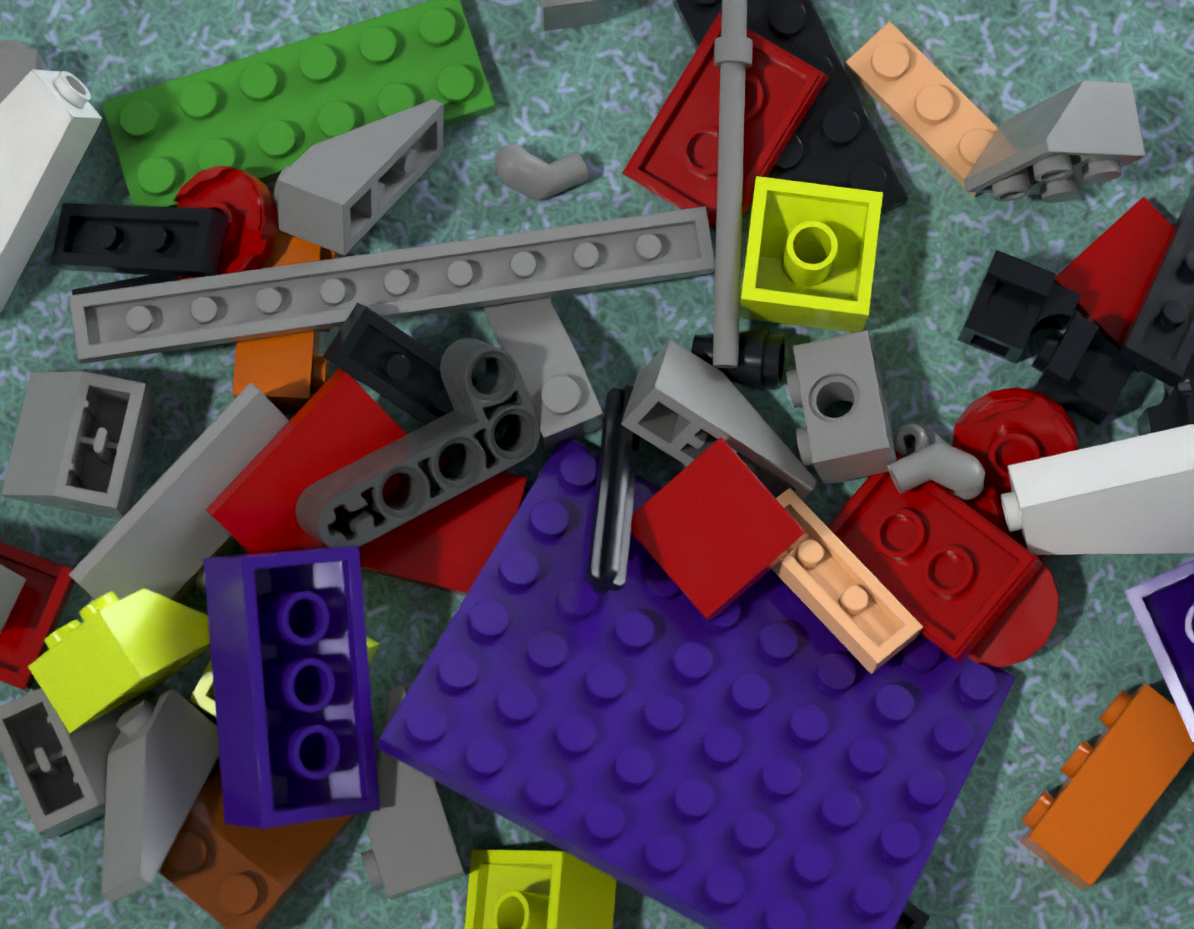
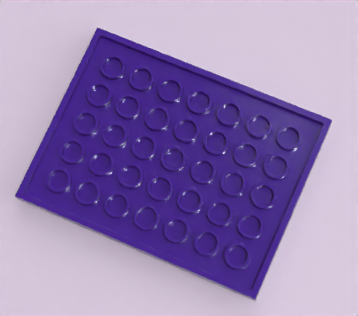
M571 439L560 441L382 733L377 749L707 929H894L1016 677L998 667L977 664L969 657H966L959 665L920 633L917 638L871 674L772 569L709 622L631 532L625 585L619 591L608 590L605 594L595 592L593 584L587 580L586 574L600 455ZM636 475L632 514L662 488Z

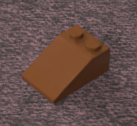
M219 769L200 790L158 873L226 929H264L357 814L270 828L225 824L221 769Z

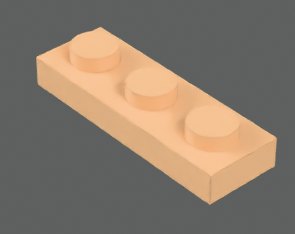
M889 21L845 62L844 68L965 188L964 179L998 128ZM969 192L974 198L979 194L977 192Z
M789 488L776 499L807 533L808 537L778 562L772 570L872 674L917 638L923 626Z

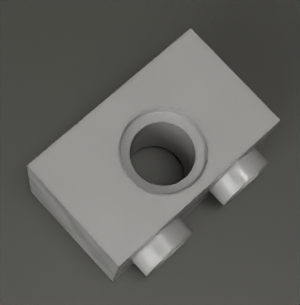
M868 330L793 346L796 369L786 371L793 407H803L806 427L796 429L797 443L803 465H814L823 485L888 472L887 465L897 461L878 354ZM839 401L853 402V406L847 414L838 418L825 416L829 407Z

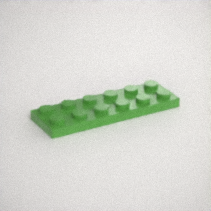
M430 0L101 102L133 206L176 208L179 204L173 200L180 188L198 172L218 165L228 166L237 170H244L261 182L267 183L278 179L282 170L289 165L292 166L312 145L432 99L444 103L443 128L496 111L495 103L460 0Z

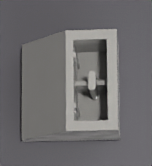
M1083 80L1002 122L964 179L966 192L993 193L994 200L1011 201L1028 195H1041L1042 202L1057 203L1079 196V187L1088 183H1102L1120 177L1122 167L1145 157L1132 83Z
M86 371L30 373L1 495L5 498L121 520L132 506L156 399L147 384Z
M41 688L0 706V749L39 835L53 839L105 815L107 755L121 731L117 728V722L126 708L133 703V700L72 733L68 732Z

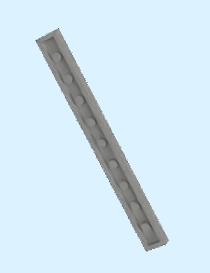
M705 206L69 296L78 361L79 364L342 327L357 303L368 307L384 319L390 320L710 274L715 270V258Z

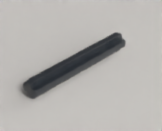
M626 385L623 389L612 388L607 393L586 574L587 580L593 584V590L600 594H605L608 590L619 591L626 582L640 436L621 425L633 390V386Z

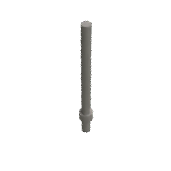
M722 0L721 37L715 39L714 66L720 68L713 367L737 368L739 357L746 69L752 67L753 40L746 37L747 0Z

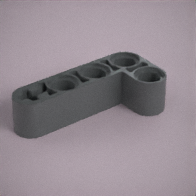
M472 338L456 340L448 346L441 358L440 373L454 410L312 483L303 490L297 500L295 511L297 522L303 531L330 548L360 547L530 456L539 444L540 424L517 364L512 356L502 349ZM485 358L486 372L478 383L472 385V370L477 362ZM508 415V429L502 438L495 441V427L499 420ZM453 444L454 456L447 467L439 470L438 462L442 451ZM398 473V488L389 498L383 499V485L389 477Z

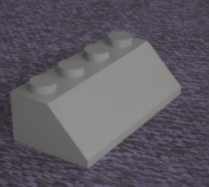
M250 383L70 572L69 576L94 600L112 591L118 600H121L145 588L183 604L197 588L202 593H205L203 558L228 556L239 544L205 510L278 434L289 420L254 384Z

